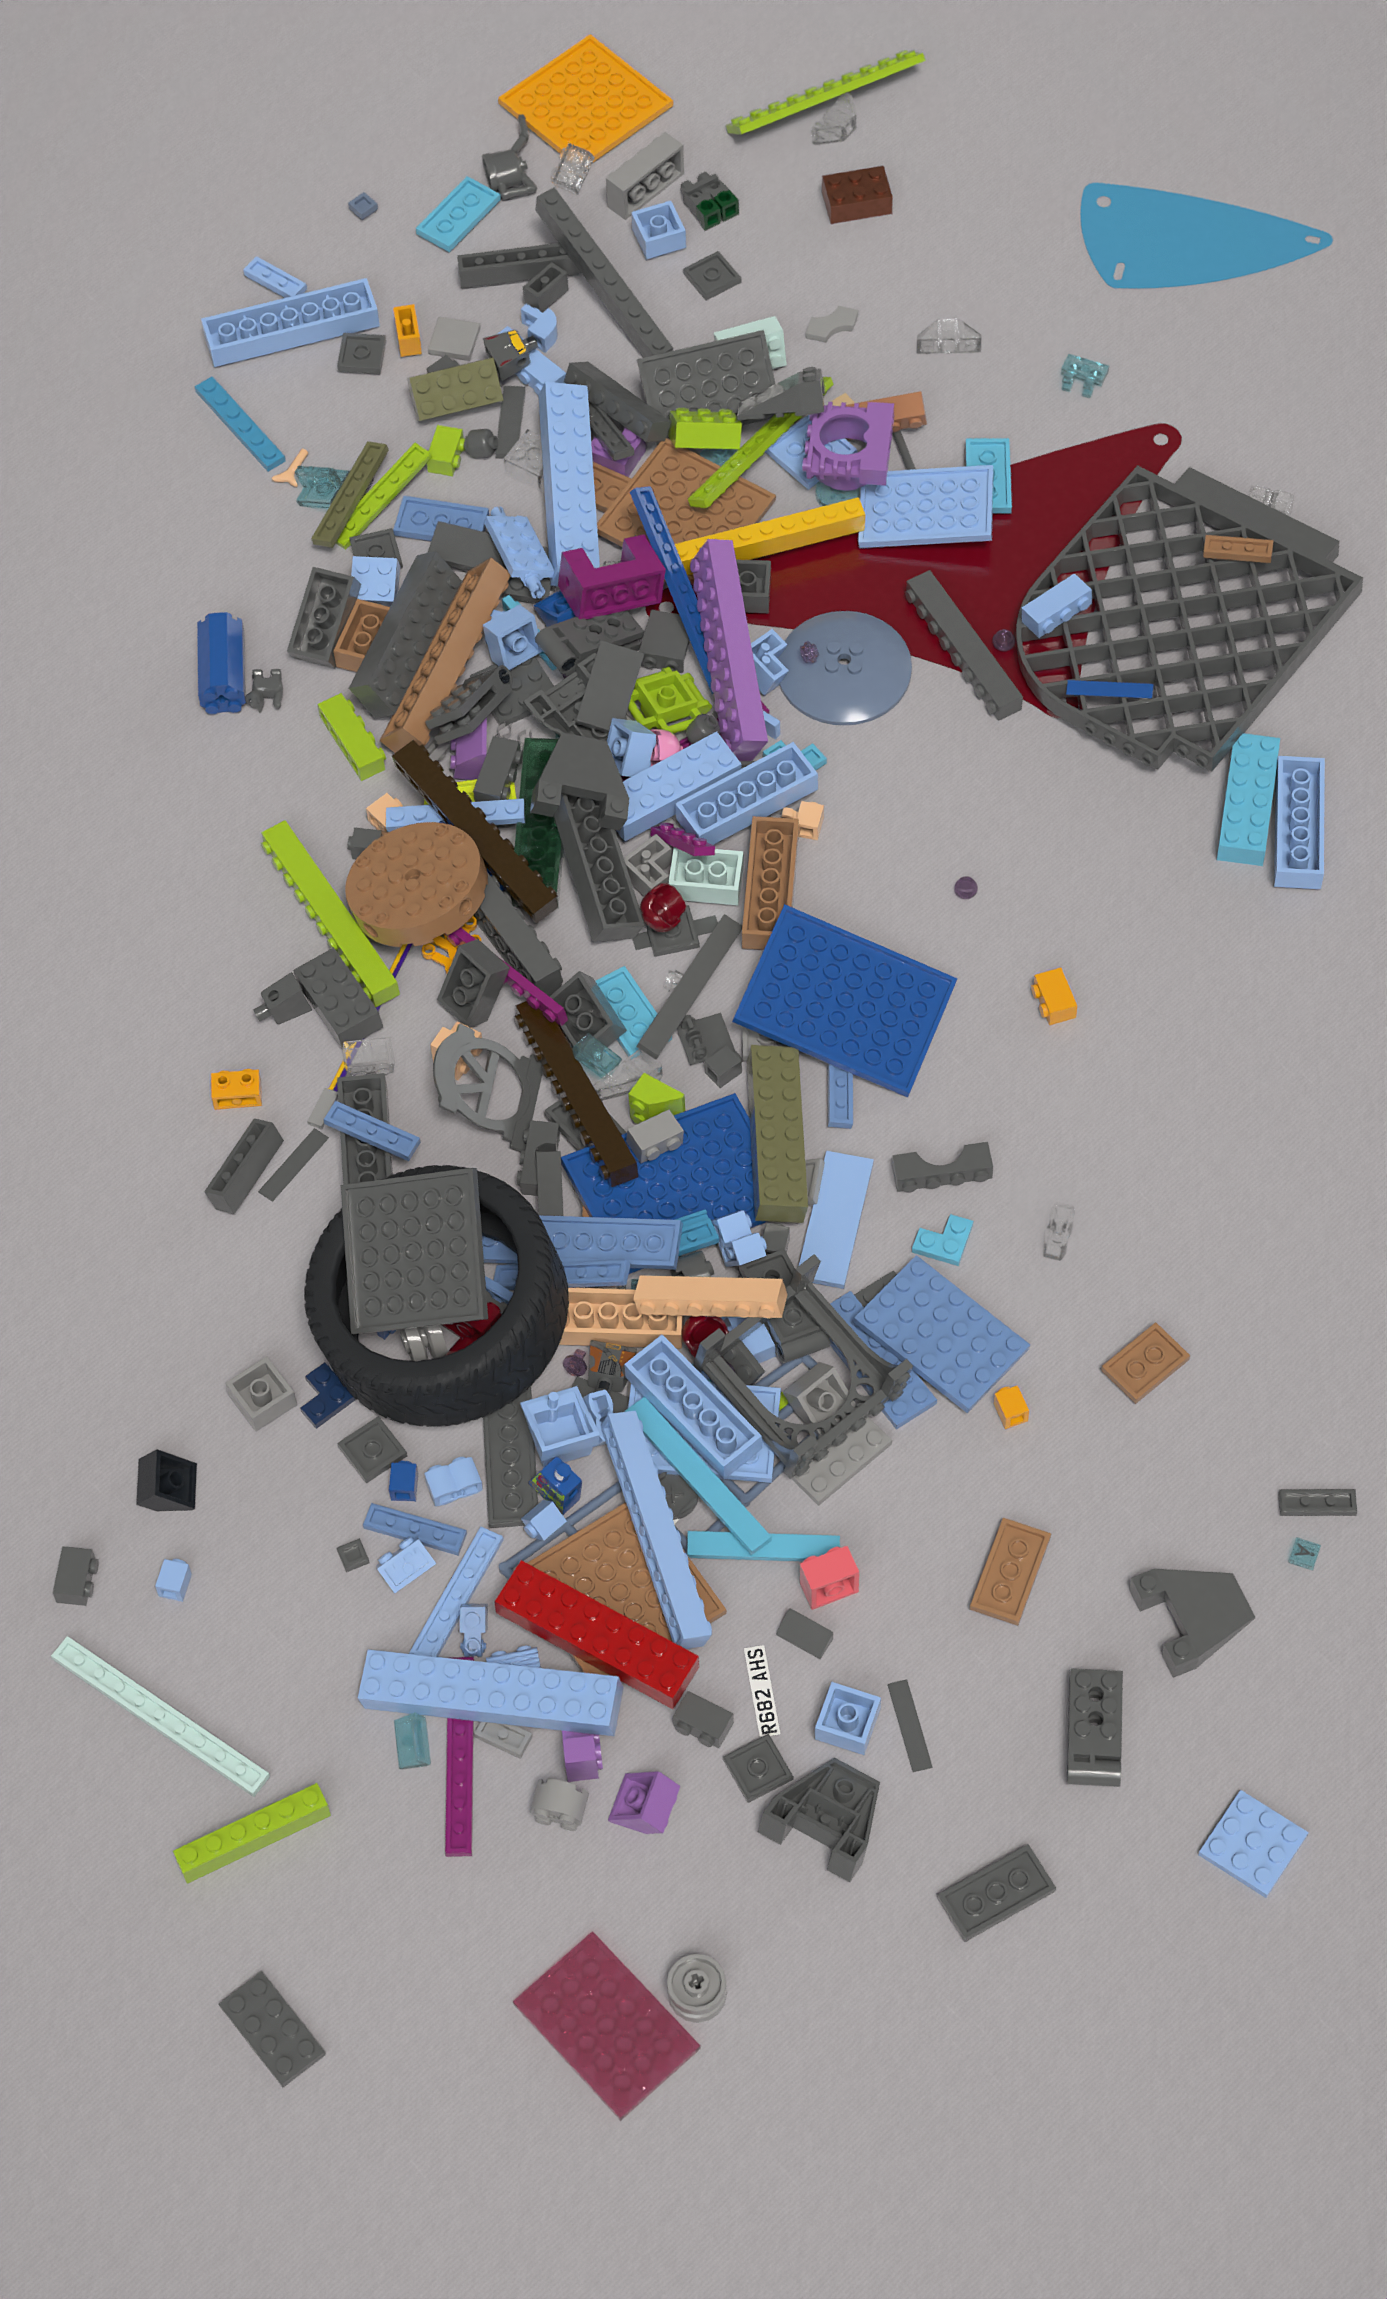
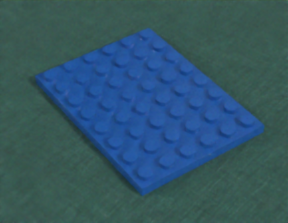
M784 904L732 1022L908 1097L958 978Z
M736 1093L674 1115L684 1130L683 1144L673 1151L668 1150L660 1154L654 1160L640 1163L627 1144L637 1162L638 1178L615 1187H611L607 1179H602L599 1172V1164L592 1161L589 1147L561 1157V1164L589 1217L675 1220L706 1209L708 1218L714 1220L733 1212L744 1210L745 1214H748L750 1217L751 1228L769 1222L755 1221L750 1118ZM627 1133L622 1134L625 1142L627 1140ZM630 1268L629 1274L644 1268Z

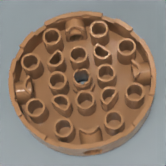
M423 822L400 827L374 840L353 863L347 876L345 893L348 905L360 929L369 938L381 944L401 947L402 944L412 943L414 946H420L434 942L433 938L444 933L447 936L463 926L476 913L485 898L484 890L486 885H488V873L477 845L466 832L445 823Z

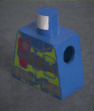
M555 1457L529 1481V1484L545 1500L552 1501L562 1515L580 1500L582 1480L559 1457Z

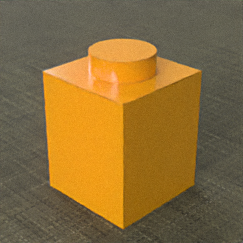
M1018 1385L1003 1387L994 1394V1406L1005 1429L1028 1422L1029 1409Z

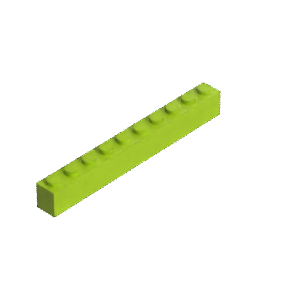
M286 820L261 832L263 838L261 846L266 855L271 854L273 857L272 862L277 871L282 870L284 873L283 878L287 886H293L298 902H303L306 905L305 910L309 918L316 920V926L320 934L327 936L329 947L331 949L335 948L374 1006L378 1007L400 995L396 979Z

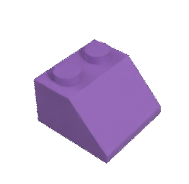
M487 717L473 732L450 740V750H454V755L450 757V769H454L453 778L478 779L486 757Z
M659 1771L625 1773L608 1821L644 1834L663 1833L668 1825L673 1805L677 1800L680 1785Z

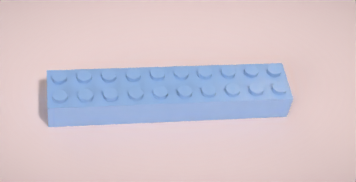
M545 381L538 395L548 554L549 561L555 570L553 577L550 578V585L558 586L562 552L583 548L594 568L600 567L588 387Z
M368 1650L358 1700L365 1709L615 1736L624 1687L618 1676Z

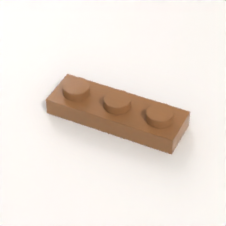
M1206 535L1203 558L1271 563L1274 540Z

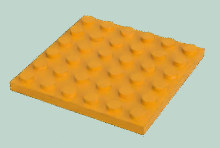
M591 34L498 97L499 104L517 119L519 115L523 114L529 129L581 171L673 106V100Z

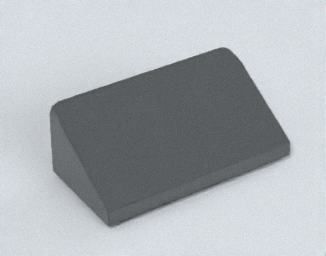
M791 1608L787 1611L776 1633L780 1638L818 1659L822 1658L833 1641V1632Z

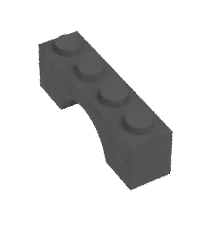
M988 1142L964 1145L959 1158L947 1165L930 1164L924 1161L917 1152L897 1154L892 1157V1169L897 1192H913L916 1189L922 1188L935 1189L943 1185H961L964 1182L971 1181L984 1182L993 1178V1163Z

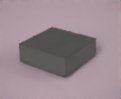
M360 1538L336 1548L346 1573L370 1563Z

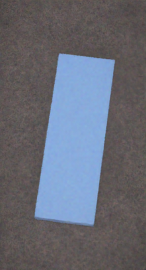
M826 1151L818 1202L812 1208L799 1265L815 1254L821 1262L813 1283L844 1289L874 1159Z

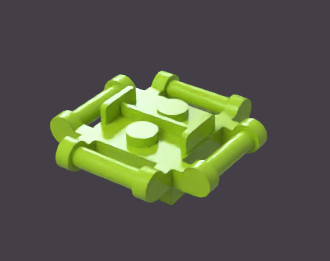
M670 667L662 668L660 672L638 678L628 706V710L634 719L650 730L653 727H657V729L667 730L673 734L687 730L689 724L698 715L706 714L712 709L711 703L704 699L694 684L692 675L690 673L680 675L677 670L672 671ZM639 700V702L641 703V711L639 710L634 701ZM688 716L692 718L670 726L666 724Z

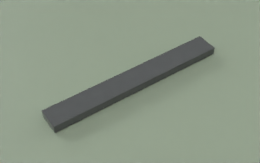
M723 915L637 1044V1048L655 1060L658 1058L743 927L741 924L727 915Z

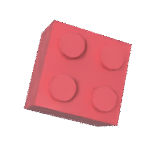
M848 1546L842 1548L834 1547L824 1555L818 1557L810 1556L800 1563V1585L811 1610L859 1592V1570Z

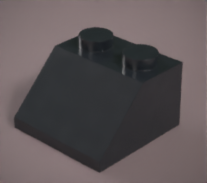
M158 1449L139 1458L136 1505L154 1511L194 1510L197 1463Z

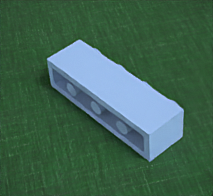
M507 326L498 334L511 331L512 329ZM537 349L529 351L530 365L515 373L521 382L533 388L537 395H539L545 381L564 383L566 372Z

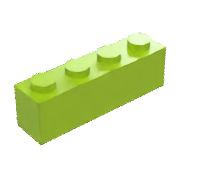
M340 693L317 704L322 722L361 781L385 770L384 760H386V755L381 747L377 748L375 745L376 741L371 731L367 732L365 730V723L360 715L356 716L354 713L355 709L350 699L346 700L343 694Z

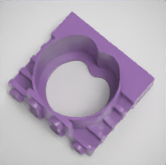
M828 401V405H824V412L809 415V421H812V424H808L807 438L810 439L805 442V454H808V456L803 458V471H806L807 479L814 478L815 475L825 485L836 490L845 491L856 490L867 484L886 485L894 424V403L868 402L867 408L859 407V403H854V407H846V402H841V406H833V402ZM838 439H856L867 444L862 451L847 455L834 453L824 445Z

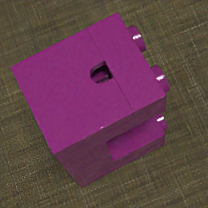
M643 534L624 538L621 562L617 564L594 568L583 548L562 552L558 587L578 619H590L661 603L666 569Z

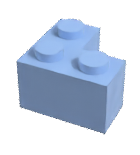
M773 629L751 643L759 691L764 696L778 687L789 671L778 660L787 644Z
M744 1210L711 1220L719 1236L718 1245L726 1267L739 1266L766 1256V1242L759 1233H751L752 1223Z

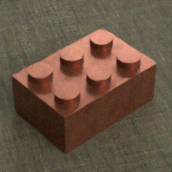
M884 165L822 176V195L830 224L892 214L893 196Z

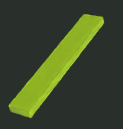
M415 442L359 501L336 544L346 550L351 545L350 537L359 536L432 458L431 453Z

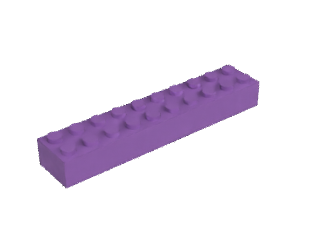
M707 539L691 560L690 569L694 575V591L697 592L698 598L697 609L701 615L700 627L704 633V650L708 656L707 668L711 673V690L715 696L714 708L718 714V724L724 742L739 761H752L767 744L768 737L733 540Z

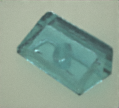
M589 1033L572 1048L574 1057L606 1082L611 1079L622 1061L621 1057Z
M412 1713L394 1720L399 1769L431 1765L426 1718L417 1713Z

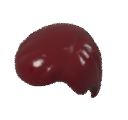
M669 883L656 885L643 897L640 904V911L644 922L657 932H668L675 928L681 921L679 919L686 910V903L681 894Z
M690 1316L682 1328V1341L695 1358L699 1345L703 1340L719 1328L725 1335L729 1333V1330L721 1317Z

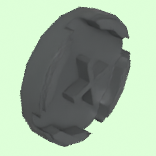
M667 1472L659 1474L660 1484L665 1488L668 1507L673 1512V1520L684 1518L692 1513L699 1497L680 1475L667 1474Z

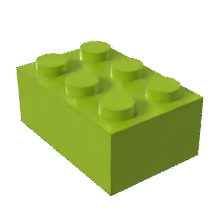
M677 408L676 411H670L669 420H671V424L668 430V437L675 448L740 449L742 423L732 410L720 409L719 412H711L709 409L701 408L697 412L689 411L687 408Z

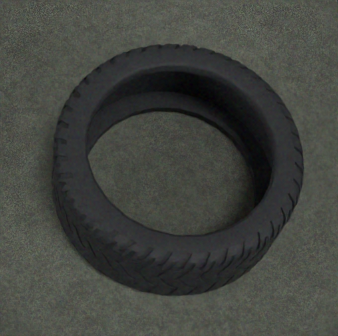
M450 1165L417 1167L405 1170V1172L392 1174L386 1179L466 1169V1167ZM477 1171L482 1235L503 1243L517 1254L518 1275L513 1295L502 1316L483 1336L464 1349L441 1358L421 1361L392 1359L369 1350L359 1342L358 1334H351L342 1208L330 1220L329 1225L323 1230V1234L320 1235L314 1247L315 1250L312 1252L309 1269H307L306 1286H304L305 1311L308 1325L315 1336L314 1340L347 1391L366 1408L373 1410L384 1418L422 1427L423 1425L426 1427L459 1425L472 1420H478L481 1417L483 1418L490 1413L496 1412L498 1409H502L506 1404H510L532 1386L552 1360L562 1339L567 1322L569 1293L565 1270L541 1218L532 1205L516 1189L490 1174Z

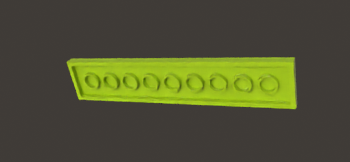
M915 50L900 51L896 53L895 58L889 59V57L880 59L877 61V65L871 66L869 64L860 67V72L845 73L841 75L842 79L836 81L831 79L823 82L822 87L816 88L814 86L805 89V94H793L786 97L787 101L772 102L768 104L767 109L761 110L759 108L750 111V116L735 117L731 119L732 123L725 125L727 132L731 134H744L926 61L924 54L916 53Z

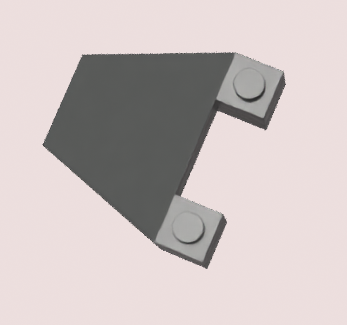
M562 732L532 791L530 813L553 817L560 806L561 793L600 801L598 826L620 831L628 819L629 796L607 741Z
M1152 1569L1132 1577L1130 1581L1129 1591L1139 1611L1141 1612L1166 1602L1183 1637L1165 1643L1162 1657L1173 1678L1197 1669L1255 1619V1615L1233 1573Z
M833 1758L776 1795L763 1812L758 1833L780 1845L793 1828L833 1849L827 1870L851 1882L862 1866L880 1782Z

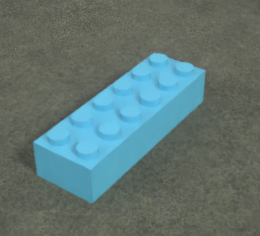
M1243 733L1233 745L1217 860L1263 866L1280 738Z

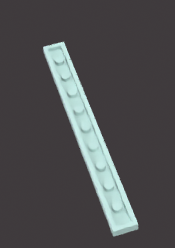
M68 1636L51 1655L55 1662L253 1797L270 1778L267 1771Z

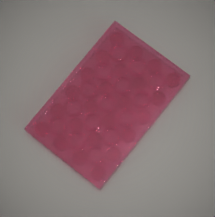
M593 1931L513 2001V2005L620 2121L701 2049V2045Z

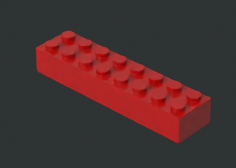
M522 1560L494 1601L496 1614L608 1675L618 1676L621 1682L671 1709L675 1708L699 1669L698 1655Z

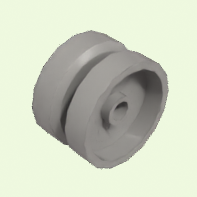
M440 1325L400 1329L403 1344L407 1353H409L411 1361L428 1360L426 1347H428L433 1358H441L448 1352Z
M687 1955L675 1962L669 1971L667 1979L670 2006L676 2015L686 2021L699 2023L709 2021L719 2014L725 2005L727 1989L724 1971L717 1961L706 1955Z

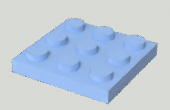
M807 415L789 428L787 432L783 433L777 439V442L771 445L765 452L809 490L820 481L815 475L814 478L807 479L806 471H803V458L808 456V454H805V442L810 439L807 438L808 424H812V421H809V415ZM846 439L834 440L824 445L828 450L837 454L857 453V449Z
M1240 1790L1200 1849L1198 1855L1267 1898L1307 1838L1309 1832Z

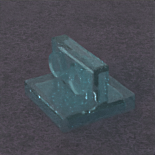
M298 466L295 474L303 486L301 493L296 499L298 505L302 507L329 508L350 471L335 470L329 467Z

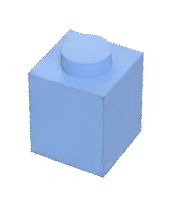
M542 1500L521 1518L526 1525L524 1526L526 1533L532 1539L546 1540L567 1522L552 1501Z
M164 1559L155 1585L159 1597L183 1602L192 1576L189 1564L180 1559Z

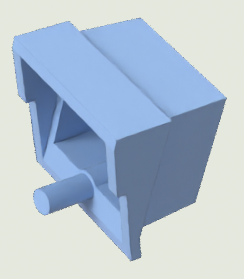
M577 1386L558 1392H551L548 1395L520 1403L543 1468L555 1457H559L563 1462H568L591 1455L593 1446L599 1445V1431Z

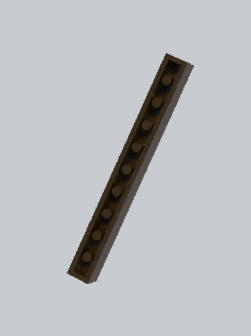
M412 740L393 754L394 766L446 824L463 830L474 840L486 869L495 876L497 881L536 924L558 908L556 900L558 895L551 886L546 887L544 885L541 875L536 870L532 871L528 867L529 863L522 854L519 856L516 854L515 848L509 839H503L499 835L500 831L493 822L488 823L481 808H475L471 804L472 800L465 791L460 792L453 777L450 775L447 777L443 773L444 769L437 760L432 761L424 745L421 744L419 746Z
M527 1001L515 1005V1024L518 1029L522 1028L526 1044L533 1047L534 1058L537 1062L540 1061L542 1063L543 1074L546 1078L551 1079L553 1092L555 1095H560V1102L564 1111H569L571 1123L575 1129H579L583 1145H588L590 1148L589 1154L594 1163L598 1162L602 1179H607L611 1187H615L638 1178L637 1162L557 1022H550L544 1016L543 1011L539 1008L535 1010Z

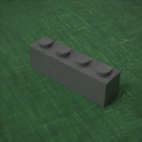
M254 1118L204 1191L216 1210L235 1214L284 1140L273 1122Z

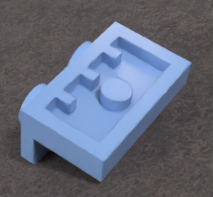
M411 1536L399 1544V1550L393 1554L389 1551L378 1559L377 1570L394 1593L436 1564L418 1536L414 1539Z

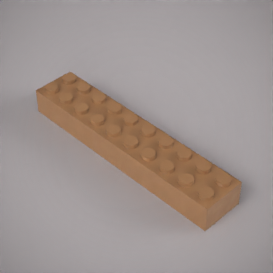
M489 558L467 571L395 715H392L379 741L394 753L412 740L419 746L427 744L430 739L429 733L431 729L428 728L425 721L431 716L430 712L441 705L440 701L451 694L450 691L457 686L455 682L464 673L466 661L472 657L475 644L483 636V624L491 620L492 616L490 614L499 605V597L509 585L507 581L510 578V574L493 558Z

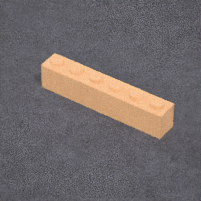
M640 1275L633 1299L638 1313L645 1315L782 1318L788 1294L783 1279Z

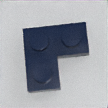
M324 1362L305 1376L306 1381L318 1395L300 1409L303 1415L317 1429L356 1399L347 1391L337 1375Z

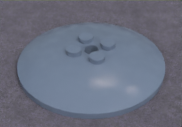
M829 612L805 621L788 635L785 640L787 646L778 657V660L789 670L779 684L786 699L805 716L831 725H857L883 716L901 701L911 681V655L903 638L889 624L874 616L860 612ZM841 659H848L850 663L843 665L840 664L838 661Z

